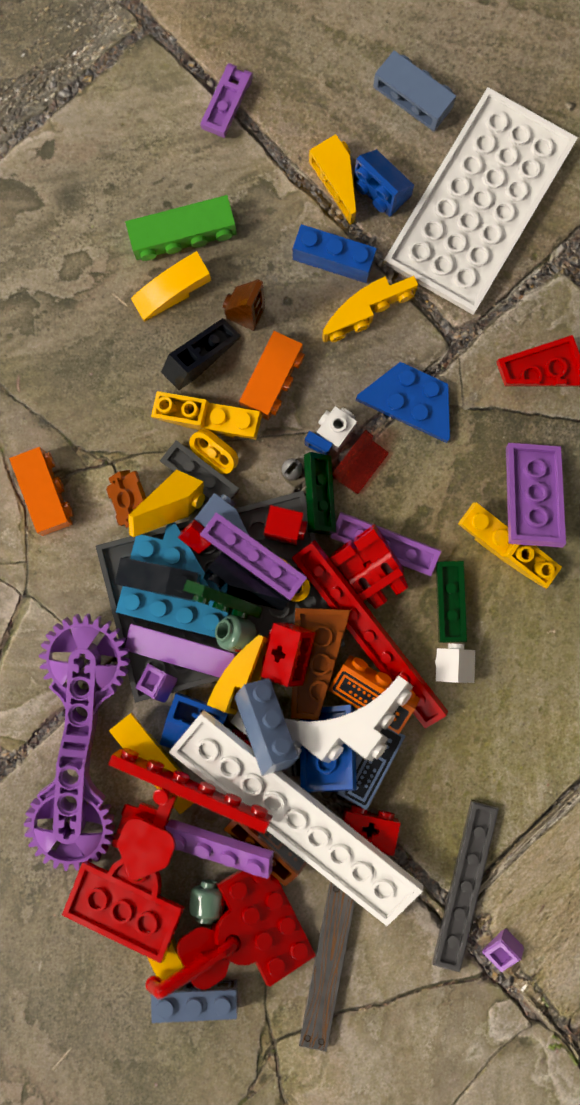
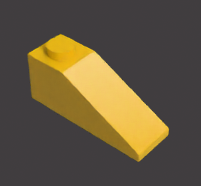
M335 134L309 150V163L351 225L355 222L356 216L350 160L351 152L346 142H341Z
M176 469L129 514V535L136 537L188 517L196 508L199 509L205 500V494H203L204 482Z

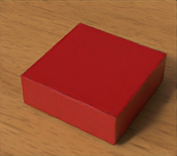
M196 520L183 529L178 536L181 541L198 554L211 545L210 542L200 536L205 527Z

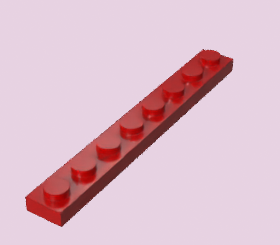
M316 540L296 553L292 559L330 608L351 610L346 628L379 671L387 674L393 682L400 676L413 686L411 690L420 698L413 714L426 729L446 717L448 710Z

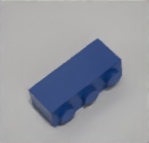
M301 224L293 246V260L367 283L377 248Z

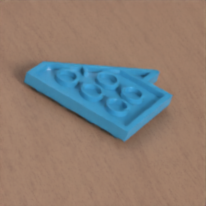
M175 522L167 524L163 540L142 534L136 536L130 559L199 573L201 575L200 584L208 586L203 578L205 572L193 551L178 538L181 531ZM122 586L116 613L215 638L216 626L229 614V612L213 608V601H210L209 605H205L197 601H187Z

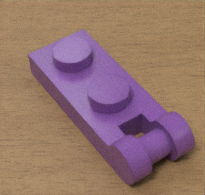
M230 63L227 64L200 123L201 129L225 138L244 94L252 82V72L247 70L243 72L238 70L237 66ZM236 80V81H238L239 83H238V85H237V84L232 83L231 81Z

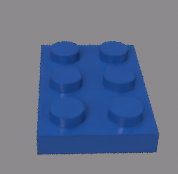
M352 705L323 707L319 720L300 719V721L330 720L353 713L355 709ZM344 742L342 745L344 749L341 755L335 761L331 760L330 763L321 761L302 745L300 747L301 788L308 793L357 790L356 751Z

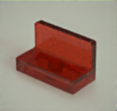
M367 430L363 432L333 472V478L355 494L360 493L388 456V451L373 441L374 436Z

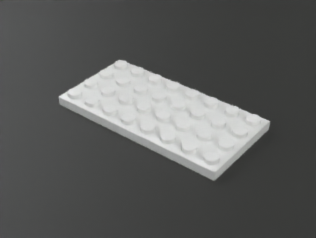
M487 87L385 257L383 264L407 278L415 276L417 283L474 315L578 137Z

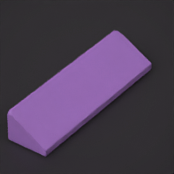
M130 624L125 648L130 649L129 652L219 678L237 655L134 624Z

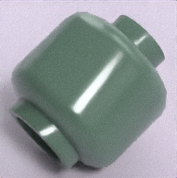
M235 615L226 616L216 626L215 636L217 643L222 649L239 653L248 643L256 638L255 625L248 619L246 620Z
M202 880L200 885H196L191 889L189 912L191 916L195 917L196 922L214 924L225 913L226 903L217 886L218 881Z

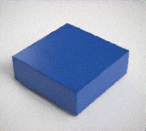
M311 431L305 437V446L320 454L329 455L333 443Z

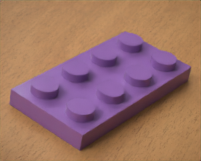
M508 443L506 446L508 543L563 548L566 544L561 446Z

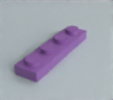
M217 512L200 534L201 537L290 601L307 579L302 573Z
M340 512L336 522V533L332 534L331 538L345 544L351 539L354 542L357 535L374 524ZM377 526L401 565L432 576L441 553L440 549Z
M170 819L166 825V831L170 832L175 839V850H180L269 879L272 873L273 851Z

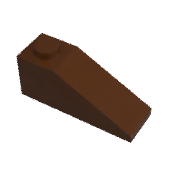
M258 279L237 286L232 294L229 293L223 303L226 319L255 331L265 310L263 281Z

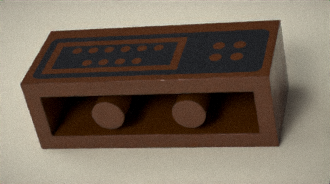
M232 819L224 828L236 840L273 851L271 874L284 886L298 877L307 864L305 860L268 831L264 834Z

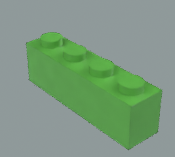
M227 195L125 221L135 258L142 261L152 260L156 258V255L164 253L176 254L183 248L191 246L199 248L206 245L207 242L214 240L226 241L233 235H237Z

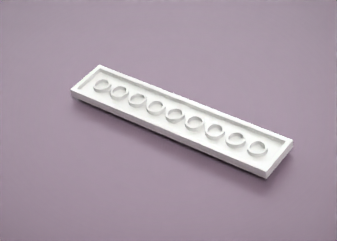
M205 710L201 712L169 751L170 754L205 782L213 785L218 792L225 795L226 793L234 794L242 799L241 802L247 805H259L267 809L268 814L273 816L267 829L269 833L386 926L423 892V884L283 772L277 771L262 776L253 749Z

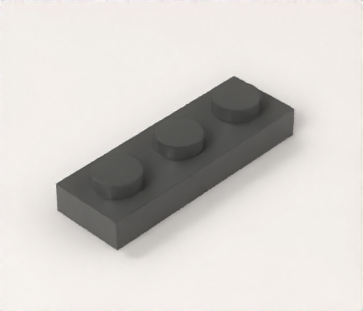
M177 440L160 460L162 464L173 472L177 469L203 481V494L208 499L215 493L219 497L225 494L232 500L240 490Z

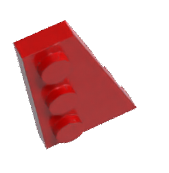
M573 335L500 358L496 361L504 386L580 387V353Z

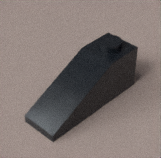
M222 318L171 352L165 361L161 373L178 390H181L197 379L234 345L241 336Z
M224 552L208 567L203 577L210 588L244 601L283 610L290 601Z
M121 557L114 584L195 602L192 600L194 594L183 591L187 580L200 584L201 575L196 572Z

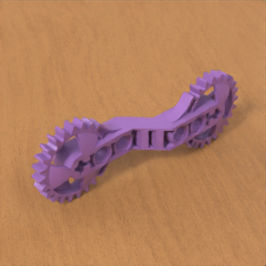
M89 613L84 617L83 621L79 614H76L73 617V623L66 617L62 620L63 626L59 623L53 626L55 632L49 631L46 634L49 641H44L41 644V647L47 651L39 655V658L46 660L40 666V669H48L49 671L43 678L53 679L49 688L60 698L65 707V726L56 763V777L51 784L40 790L37 794L38 798H34L30 804L32 807L25 814L29 818L24 822V826L29 829L24 835L25 837H33L28 846L38 847L35 856L44 854V864L51 859L54 861L53 868L56 869L59 863H63L65 871L68 870L70 864H73L77 871L84 861L91 863L93 859L98 862L101 853L105 854L109 847L107 844H111L113 840L111 834H113L116 827L110 824L113 822L115 815L107 814L111 805H102L106 796L96 788L89 774L90 755L97 726L98 708L104 700L116 692L117 688L115 685L120 686L124 681L120 676H126L128 670L122 666L128 665L130 659L123 656L130 649L121 647L126 638L117 639L116 635L120 631L119 628L111 631L109 629L111 621L102 625L101 616H98L95 621H91ZM101 631L105 635L96 646L92 642ZM53 652H72L69 655L68 662L52 658ZM82 654H85V658L89 660L85 667V659L80 657ZM101 655L118 658V664L101 665ZM78 680L86 681L89 685V690L81 689L78 685ZM76 707H83L88 715L82 716L78 714ZM67 769L75 770L79 777L69 775ZM66 796L74 797L77 803L69 802ZM72 816V818L70 819V824L67 823L69 817ZM53 818V830L39 828L37 819ZM86 821L103 826V832L82 833ZM59 841L60 844L57 849H51L55 842Z

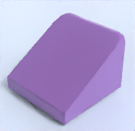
M147 664L135 688L151 698L165 703L177 682V678L151 664Z
M505 928L482 950V953L502 973L521 960L524 947Z

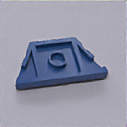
M399 362L356 397L355 401L445 443L450 439L448 384L407 364Z

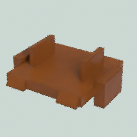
M130 470L119 471L108 478L112 484L107 486L106 491L114 505L118 525H125L128 528L129 514L146 499L137 471L130 473Z

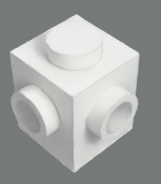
M335 406L331 412L327 410L320 418L318 424L321 426L316 435L333 443L332 449L338 452L356 427L357 421L354 420L355 416L345 408L340 410Z
M448 643V649L437 648L435 660L436 681L474 683L475 650H464L465 644Z

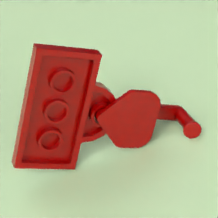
M157 789L153 794V799L159 807L152 824L135 818L129 820L124 825L117 842L122 858L114 863L109 871L88 861L82 862L62 916L160 964L165 960L185 908L160 895L162 881L159 870L169 865L175 850V839L170 832L165 830V827L178 795L164 789Z
M238 870L217 883L228 910L220 917L215 930L200 926L179 940L177 954L184 967L163 981L158 976H150L145 984L148 992L157 999H163L189 981L198 989H208L226 977L230 962L236 965L256 963L265 984L271 987L314 958L316 955L280 882L272 874L269 879Z

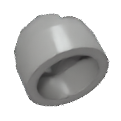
M288 459L283 463L282 475L284 478L294 481L301 477L303 467L298 460ZM293 463H296L298 466L289 475L286 471Z

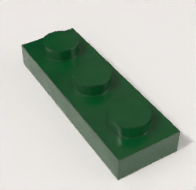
M309 452L304 455L308 532L331 535L336 533L332 458L330 455Z
M464 561L437 562L438 642H467Z
M190 580L186 581L183 591L194 594L192 599L205 605H209V602L213 601V608L227 613L229 608L233 609L232 615L246 620L248 615L259 618L263 609L252 603Z

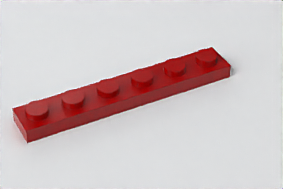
M128 748L119 749L111 756L108 765L265 834L273 816L268 814V810L264 807L247 805L241 802L242 799L234 794L226 793L225 795L215 791L216 788L209 783L200 782L199 784L190 780V776L184 772H172L165 769L164 764L152 759L147 761L138 757L139 754L134 750Z

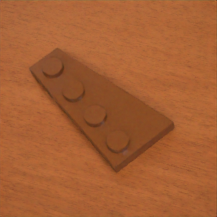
M295 608V625L316 633L303 685L292 687L291 718L320 719L351 610Z

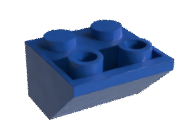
M377 149L362 154L356 159L353 180L355 188L360 194H366L373 201V205L379 212H385L391 217L412 196L414 184Z
M176 693L165 721L160 745L172 748L203 710L223 725H225L229 713L210 707L204 701L182 693Z

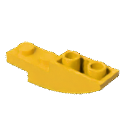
M385 276L359 290L330 318L323 329V342L325 343L330 340L332 343L343 339L346 333L354 330L355 332L364 331L372 323L373 311L380 313L388 309L390 304L394 302L404 303L412 299L418 287L415 276L389 285Z
M157 391L151 417L190 429H208L217 435L232 438L238 436L256 440L262 413L255 410L209 403L205 399Z
M477 502L472 503L458 523L459 526L474 536V540L545 589L549 587L562 566L537 546L509 544L508 527Z

